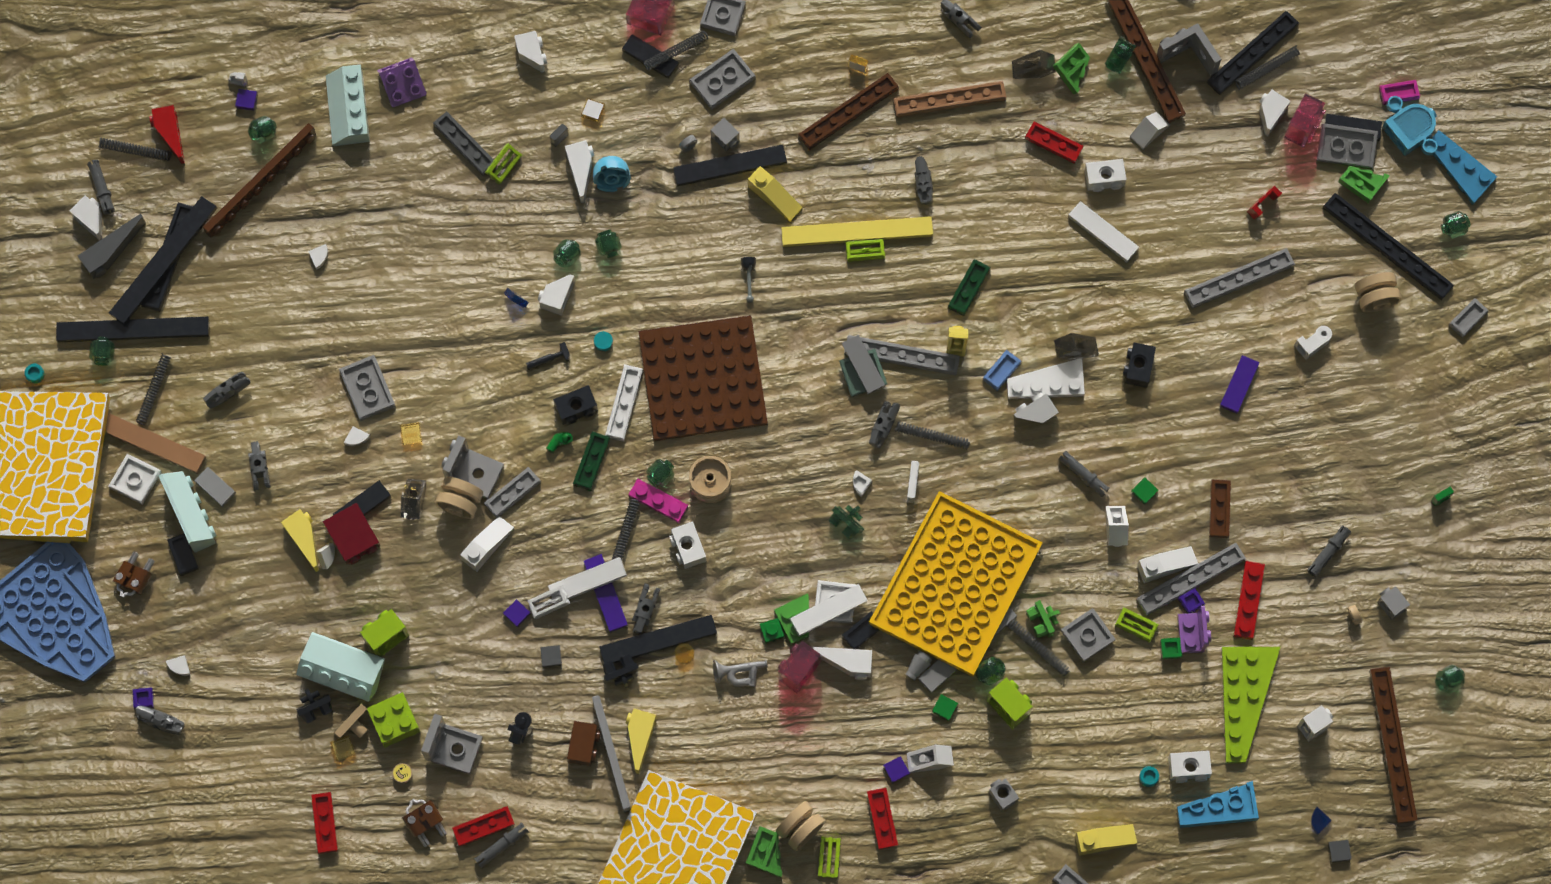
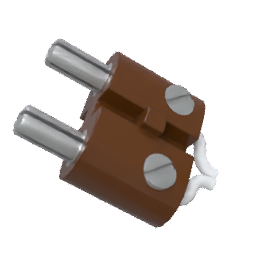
M137 552L132 553L128 562L123 561L112 581L117 585V590L120 592L121 597L131 596L135 593L142 594L152 576L149 571L155 562L153 559L149 558L144 568L134 566L139 556ZM120 587L129 589L132 592H126L123 594V591L120 589Z
M412 799L409 801L410 805L406 809L407 815L402 817L412 836L414 838L418 836L424 847H427L430 843L423 832L435 826L441 837L447 834L441 824V821L444 819L432 800L425 802L424 800L416 801ZM413 803H423L422 806L409 813Z

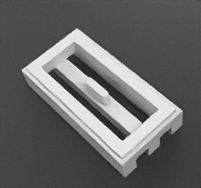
M918 461L911 462L907 503L915 501L919 469Z
M563 585L528 600L534 619H538L570 604ZM560 592L561 594L537 606H534L535 603L543 599H546L556 593ZM561 599L563 600V601H561V602H559V603H557V604H555V605H552V606H550V607H548V608H546V609H544V610H542V611L536 612L537 610H540V609H542V608H544V607H546V606H548V605H551V604H553V603H555V602H557V601H559V600H561Z

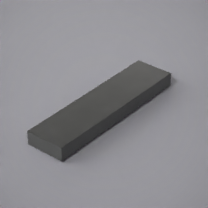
M446 111L433 122V126L484 176L485 171L494 159Z

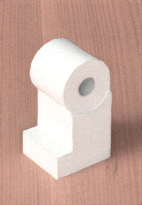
M1320 326L1308 339H1305L1303 336L1297 339L1294 346L1307 360L1329 343L1332 331L1327 326Z

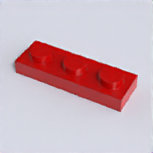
M1035 121L1025 136L1026 140L1073 164L1077 161L1084 147Z
M887 788L867 791L878 849L898 847Z
M332 793L312 794L318 854L337 852L338 843Z
M506 806L452 827L458 845L461 847L515 826L509 808Z

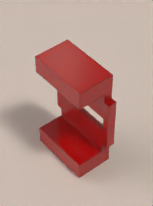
M1274 185L1246 212L1253 219H1256L1263 213L1258 205L1267 196L1274 201L1282 192Z

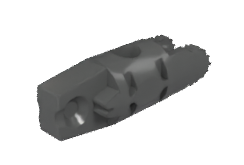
M949 0L941 1L940 6L945 11L944 15L967 37L971 38L973 36L971 30L966 27L968 24L977 31L982 28L957 3L953 4Z
M919 156L915 160L916 172L914 176L916 191L921 205L932 204L933 184L931 171L928 170V164L924 157Z
M241 371L214 388L203 400L212 409L246 388L250 384V379Z
M884 402L872 428L869 444L874 448L880 449L886 437H888L900 409V404L893 403L891 406L890 402Z
M258 441L251 442L252 453H249L248 457L254 491L259 490L257 478L264 477L266 488H271L265 450L261 451Z
M644 583L632 621L636 622L633 632L638 634L642 633L644 625L649 626L661 590L656 587L652 600L645 597L648 593L649 585ZM642 607L647 608L648 611L644 612Z
M142 705L137 706L135 710L138 720L161 731L181 735L185 727L184 722L159 710Z

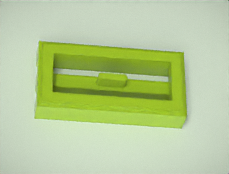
M507 143L485 171V174L489 175L497 184H501L522 154ZM509 149L510 152L507 154V156L504 158V160L493 173V169L496 167V165L499 163V161L502 159V157ZM515 154L516 156L514 157V159L511 161V163L508 165V167L505 169L502 175L498 177L497 175L499 174V172L502 170V168L505 166V164L508 162L511 156Z
M883 239L846 242L847 262L885 259ZM880 245V247L850 249V247ZM881 252V253H873V254L851 255V254H860V253Z
M1124 607L1115 624L1116 627L1149 643L1159 625ZM1124 614L1153 627L1152 630L1124 617ZM1121 621H1123V622H1125V623H1127V624H1130V625H1132V626H1134V627H1136V628H1138V629H1140V630H1142V631L1148 633L1149 636L1146 635V634H1144V633H1142V632H1140V631H1138V630H1136V629H1134V628H1132V627H1130V626H1127V625L1121 623Z
M821 837L818 877L838 879L841 838ZM828 842L826 873H822L824 843ZM832 843H836L834 874H830Z

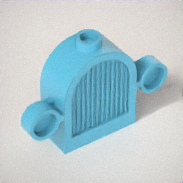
M1398 96L1390 97L1387 102V109L1395 113V115L1384 122L1382 129L1404 156L1421 146V150L1425 155H1433L1438 145L1435 140L1429 138L1436 125L1435 118L1437 115L1435 111L1421 104H1411L1402 109V99Z

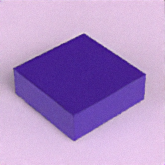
M238 89L235 107L237 109L254 111L258 95L257 91Z
M1195 588L1178 597L1187 614L1195 612L1201 606H1205L1204 601Z
M517 599L503 612V615L516 627L531 614Z
M152 687L132 689L134 710L139 705L154 708Z
M901 756L883 765L892 783L910 775Z

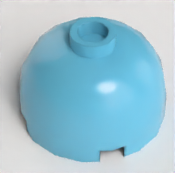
M607 156L601 158L595 164L593 182L599 190L615 192L617 188L622 186L625 188L630 183V170L622 158Z

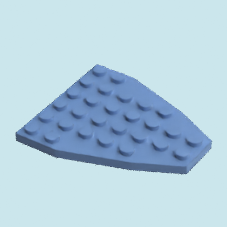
M46 542L0 580V641L44 667L85 683L115 658L107 617L83 558L70 543Z

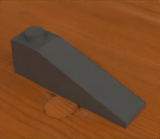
M141 213L78 255L79 260L93 279L101 277L106 273V270L112 266L146 222Z

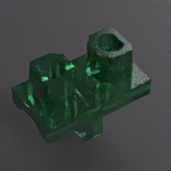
M1123 36L1119 37L1105 62L1106 67L1113 72L1122 73L1137 46L1128 42Z
M848 505L845 509L849 514L840 506H835L832 509L834 513L828 521L835 527H838L844 521L848 526L842 533L848 539H852L857 533H862L865 530L853 519L855 517L858 521H861L863 518L859 514L861 510L859 506L853 509Z

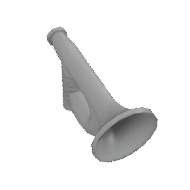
M713 660V672L716 683H720L721 679L727 675L728 682L735 687H755L757 669L768 668L767 660L724 666ZM750 671L749 678H735V674L738 672Z

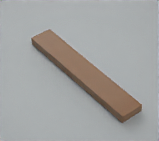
M1003 81L893 98L896 118L1004 101L1007 97Z
M108 413L105 434L198 474L206 459L205 455Z

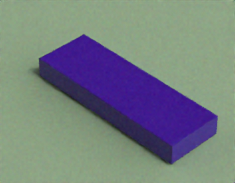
M1243 355L1241 356L1219 407L1236 414L1238 413L1260 362Z

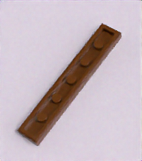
M889 73L885 74L798 134V137L807 149L811 150L897 91L899 86Z

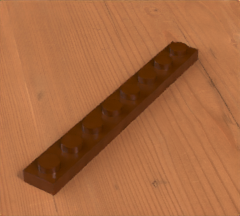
M1107 0L1167 122L1170 123L1185 117L1186 113L1129 0Z
M310 123L203 226L205 233L210 238L218 235L222 231L223 226L227 222H231L236 217V213L240 209H244L254 195H259L263 187L267 183L272 182L276 174L280 170L285 169L289 161L293 157H297L301 153L302 148L315 139L316 132Z
M1390 667L1370 669L1369 673L1397 824L1416 822L1418 819Z

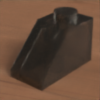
M1037 50L1013 60V78H1042L1055 73L1056 70L1053 68L1055 56L1043 50Z
M1070 333L1054 340L1055 352L1059 359L1075 360L1099 356L1096 337Z
M407 479L401 496V518L409 520L420 519L424 504L426 480Z

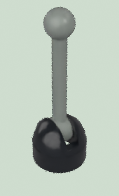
M743 257L741 258V266L744 271H747L748 296L746 301L751 303L754 300L751 291V271L756 266V258Z

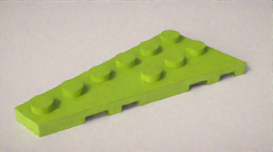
M1280 647L1221 648L1225 763H1245Z

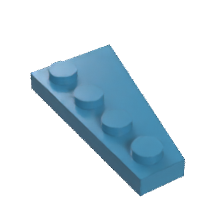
M1438 130L1431 138L1438 145L1433 156L1445 167L1448 175L1456 181L1459 189L1467 195L1470 203L1474 205L1496 180L1497 176Z
M1253 781L1240 787L1230 788L1222 793L1213 794L1208 798L1198 799L1178 806L1179 828L1258 821L1259 816Z

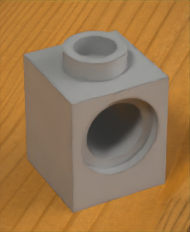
M725 118L710 130L711 137L725 151L735 148L739 143V132Z
M1396 586L1391 590L1388 587L1379 594L1381 597L1378 603L1391 620L1410 606Z
M998 779L990 785L991 788L988 793L1001 812L1018 802L1019 797L1007 779L1003 781ZM1001 789L1006 790L1008 796L1001 798L997 792Z

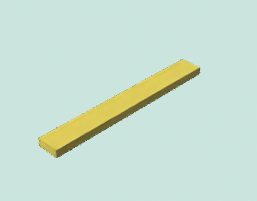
M932 217L781 227L783 247L933 236Z

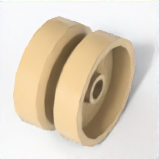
M1382 272L1373 274L1355 283L1356 294L1361 297L1359 305L1362 312L1382 311L1401 302L1400 290L1395 288L1397 280L1394 273Z
M704 456L697 459L689 471V483L692 494L704 503H717L723 500L729 494L731 488V471L728 464L716 456Z
M445 477L441 484L443 492L437 494L434 502L435 505L452 515L473 519L477 512L475 504L480 503L484 494L483 491L464 480Z
M804 801L789 813L776 829V833L782 839L790 837L788 845L795 852L808 843L826 822L820 814L811 816L813 807L807 801Z

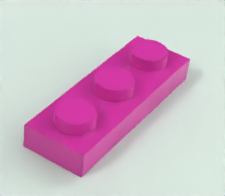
M640 479L636 480L628 494L630 498L638 500V502L678 523L688 508V505Z

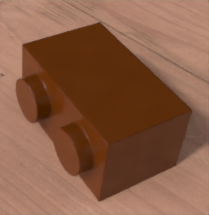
M574 721L567 755L568 763L591 767L592 761H596L597 750L594 748L595 743L600 741L601 735L597 724Z

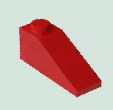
M174 105L151 109L152 116H149L151 127H155L158 135L181 164L185 163L177 112Z

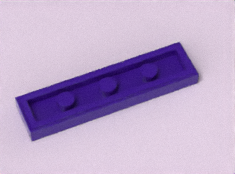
M602 554L583 560L586 570L605 563ZM611 582L594 589L609 632L627 627L628 624L613 583Z

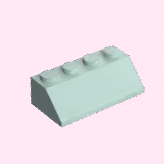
M361 64L340 67L326 75L332 145L339 146L370 142Z
M183 471L158 475L193 551L196 553L216 544L214 537L217 535L213 526L209 527L206 520H209L205 509L201 510L199 507V503L202 502L198 493H193L191 489L194 484L190 476L186 477Z
M312 632L300 658L296 675L369 702L377 691L385 658Z

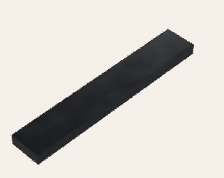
M1285 11L1208 79L1207 84L1221 95L1299 25V22L1290 13Z
M782 144L673 167L678 187L754 171L760 166L764 169L787 164V159Z
M178 202L164 243L193 206ZM179 258L141 304L142 307L161 311Z
M708 615L599 647L604 663L613 661L614 664L621 662L619 657L629 654L632 658L716 635L717 630L712 615Z

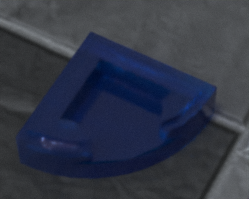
M509 288L504 292L511 301L523 308H526L529 303Z
M1316 807L1312 813L1311 825L1314 832L1318 835L1332 820Z

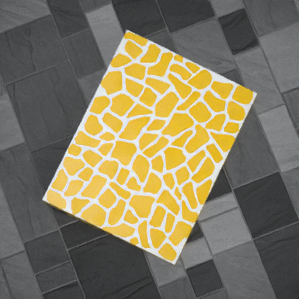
M0 391V538L70 543L71 541L88 542L110 404L108 393Z
M648 770L598 884H727L756 819L757 812Z

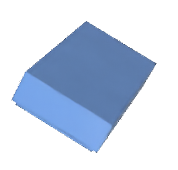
M1006 350L983 377V380L998 391L1021 364V360Z

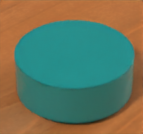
M601 331L595 335L594 345L599 351H608L613 345V338L610 333Z
M39 364L28 365L24 372L26 379L33 384L41 382L45 377L44 369Z
M1151 766L1143 768L1139 774L1141 784L1146 787L1156 785L1159 780L1157 769Z

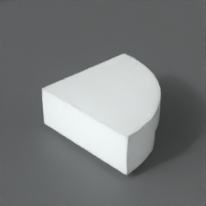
M234 72L230 74L228 82L245 87L248 80L245 73Z
M326 244L308 251L316 270L323 266L327 258L328 249Z
M353 426L344 444L354 446L365 443L370 438V434Z
M856 470L853 476V486L856 493L862 497L872 483V480Z
M328 543L316 551L322 569H328L334 560V543Z
M185 655L166 661L168 667L176 674L182 676L191 675Z

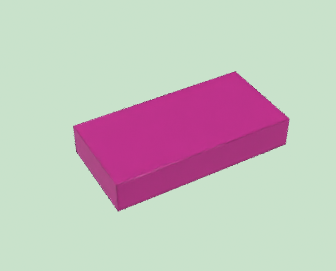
M1416 80L1379 86L1383 105H1387L1389 98L1392 96L1400 97L1403 102L1420 98Z

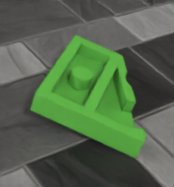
M1080 43L1075 44L1053 65V68L1073 94L1078 93L1080 90L1078 86L1080 80L1084 77L1085 67L1090 59Z
M1349 166L1338 180V183L1369 203L1390 175L1384 173L1382 176L1373 174L1371 170H1361L1357 167Z
M808 593L774 609L791 645L809 637V632L798 636L790 621V618L809 609Z
M759 826L745 864L781 878L779 836L776 832Z

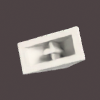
M1155 112L1142 120L1130 135V138L1144 149L1166 130L1170 124Z

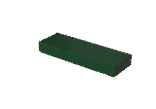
M974 259L952 297L948 309L965 316L991 267Z
M592 431L573 486L592 491L610 442V437Z

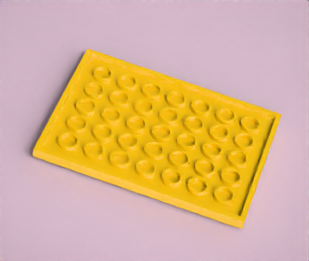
M939 491L873 613L869 624L973 677L1038 554L1042 542Z

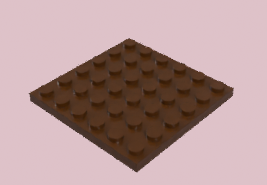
M751 315L638 331L654 441L768 425Z

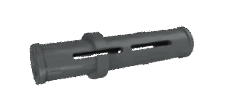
M92 160L93 164L89 161L87 165L97 191L96 197L100 200L103 213L111 214L109 210L112 213L115 211L111 200L112 194L107 188L99 160Z
M1067 451L1063 452V456L1059 457L1058 460L1081 478L1087 487L1090 486L1101 497L1105 495V492H1108L1110 487L1100 481L1095 473L1092 474Z
M1342 525L1338 532L1328 540L1326 547L1307 569L1310 575L1317 578L1333 555L1341 550L1342 544L1351 534L1347 527Z
M522 822L509 833H504V837L474 858L477 863L484 858L478 864L481 869L511 845L513 847L517 840L529 833L526 828L519 833V830L525 827Z

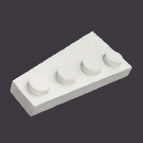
M1082 358L1008 378V399L1033 398L1040 392L1042 395L1047 394L1049 398L1084 396Z

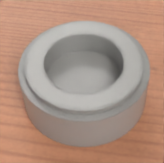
M690 135L681 141L679 148L682 152H688L696 146L697 139L694 135Z

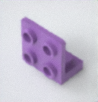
M412 57L377 70L392 107L427 94Z
M1201 606L1198 613L1177 615L1182 654L1203 653L1206 647L1209 646V642H1211V631L1207 630L1209 611H1205V606Z

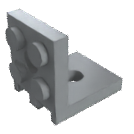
M1198 23L1188 29L1183 28L1171 38L1166 37L1160 42L1157 52L1160 63L1192 48L1210 77L1219 69L1221 58Z
M458 435L457 439L453 440L449 450L451 452L449 456L445 457L442 462L441 468H443L444 476L458 478L477 486L484 493L482 497L489 499L504 464L470 450L466 438ZM481 470L484 472L482 478L476 479L473 477L474 472Z
M434 714L421 752L427 761L470 774L483 736L446 725L442 716ZM457 744L463 746V751L460 754L452 752V748Z

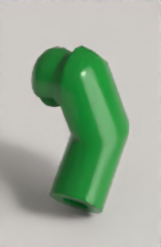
M568 432L555 434L547 445L546 450L554 454L558 446L567 445L573 441L572 434Z

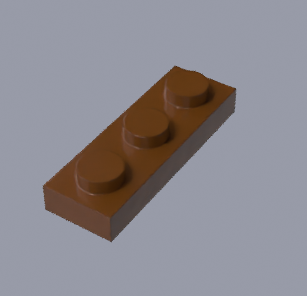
M1211 480L1209 537L1229 538L1230 480Z

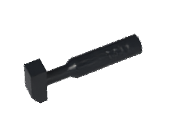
M566 343L559 344L562 350L560 352L548 354L527 362L528 370L551 362L563 355L566 362H568L570 353Z

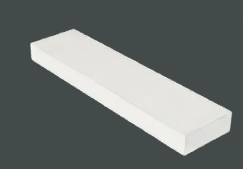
M1081 201L1068 215L1071 220L1126 263L1139 249V246Z
M624 364L605 436L611 439L625 440L643 373L642 368Z
M618 557L548 585L549 590L563 585L564 591L568 596L567 599H571L624 578L627 574L621 558ZM560 592L552 595V598L561 595Z
M857 584L790 618V621L798 636H801L861 606L868 600L860 585Z

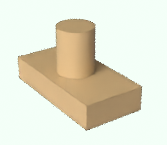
M360 704L333 734L341 738L350 729L361 738L368 729L357 719L367 708Z

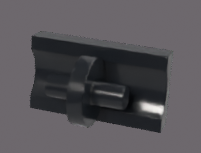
M629 654L619 657L623 665L620 669H615L613 661L602 664L605 681L621 676L620 679L614 682L616 686L624 684L625 688L629 687L628 681L633 680L634 677L633 674L627 676L624 674L638 669L637 663L633 661Z
M309 689L305 690L306 696L300 698L302 704L310 701V703L296 709L298 715L302 716L307 724L316 720L312 710L317 707L320 708L323 716L333 712L329 694L314 700L320 694L318 690L310 693Z
M518 713L515 717V722L509 724L507 729L511 731L509 742L520 745L524 743L526 736L532 733L533 727H529L532 724V717L529 713Z

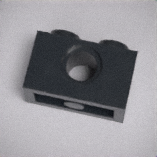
M1133 342L1132 348H1128L1126 359H1129V364L1124 366L1123 377H1126L1125 384L1144 388L1148 387L1156 350L1155 346ZM1141 362L1143 367L1137 368L1134 363Z
M589 385L553 399L563 425L573 424L584 416L585 418L591 417L598 411L597 403ZM574 404L581 405V408L578 410H574L571 407Z

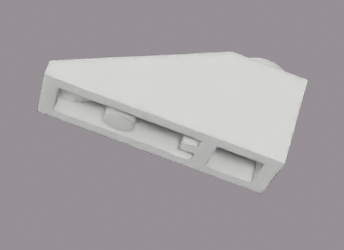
M586 140L565 146L567 159L581 203L585 202L592 168V157H594L593 148L588 146Z
M500 516L497 517L460 554L462 561L478 572L513 531L514 527Z
M1190 546L1141 559L1138 562L1137 568L1145 584L1198 564V561Z
M813 647L814 656L849 676H853L857 680H866L867 677H871L872 650Z

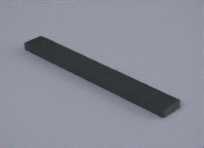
M1334 193L1323 206L1324 210L1441 301L1453 288L1454 284L1338 194Z
M203 196L200 197L113 306L109 315L124 325L128 322L218 209L216 205Z
M209 316L130 319L125 325L118 320L56 322L57 342L209 337Z

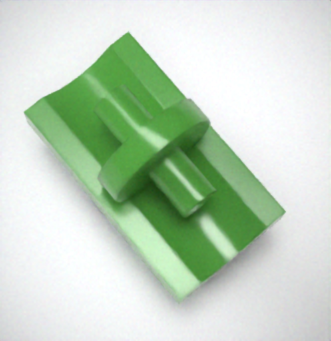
M1041 600L1036 601L1034 606L1026 611V615L1029 621L1037 618L1040 619L1041 624L1033 628L1037 638L1046 635L1049 638L1054 636L1053 633L1055 632L1050 620L1053 625H1057L1059 622L1056 617L1061 613L1059 610L1053 611L1052 607L1048 606L1046 607L1047 614Z

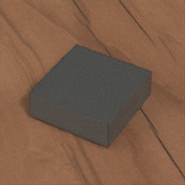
M561 124L550 135L551 144L555 147L569 135L568 128L564 124Z
M560 645L540 647L543 668L562 666Z
M1349 840L1328 842L1331 863L1350 861L1352 859Z

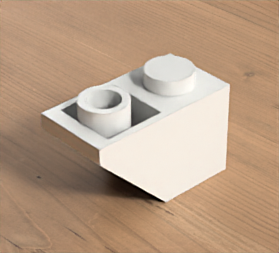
M536 31L515 35L519 60L540 72H545L544 65L547 64L545 53L541 54L540 48H543L542 38L537 37Z
M1040 392L1031 398L1033 402L1029 405L1023 403L1015 409L1017 413L1014 415L1016 418L1043 423L1059 412L1048 395H1042Z

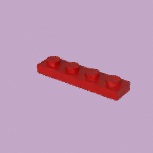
M1245 561L1233 637L1253 640L1265 564Z

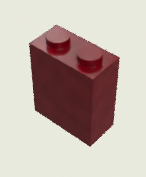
M357 503L323 521L346 565L357 563L361 560V556L365 554L371 555L378 550L377 547L380 546L377 537Z

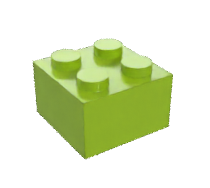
M392 609L380 613L376 621L364 625L360 632L364 642L371 651L381 657L409 636L405 625Z
M1006 677L988 693L986 701L1013 730L1030 715L1033 706L1031 705L1032 701L1030 698L1018 691V685L1013 680L1009 681Z
M403 692L367 708L384 748L421 732Z

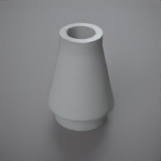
M919 651L914 655L906 675L915 681L931 665L932 659Z

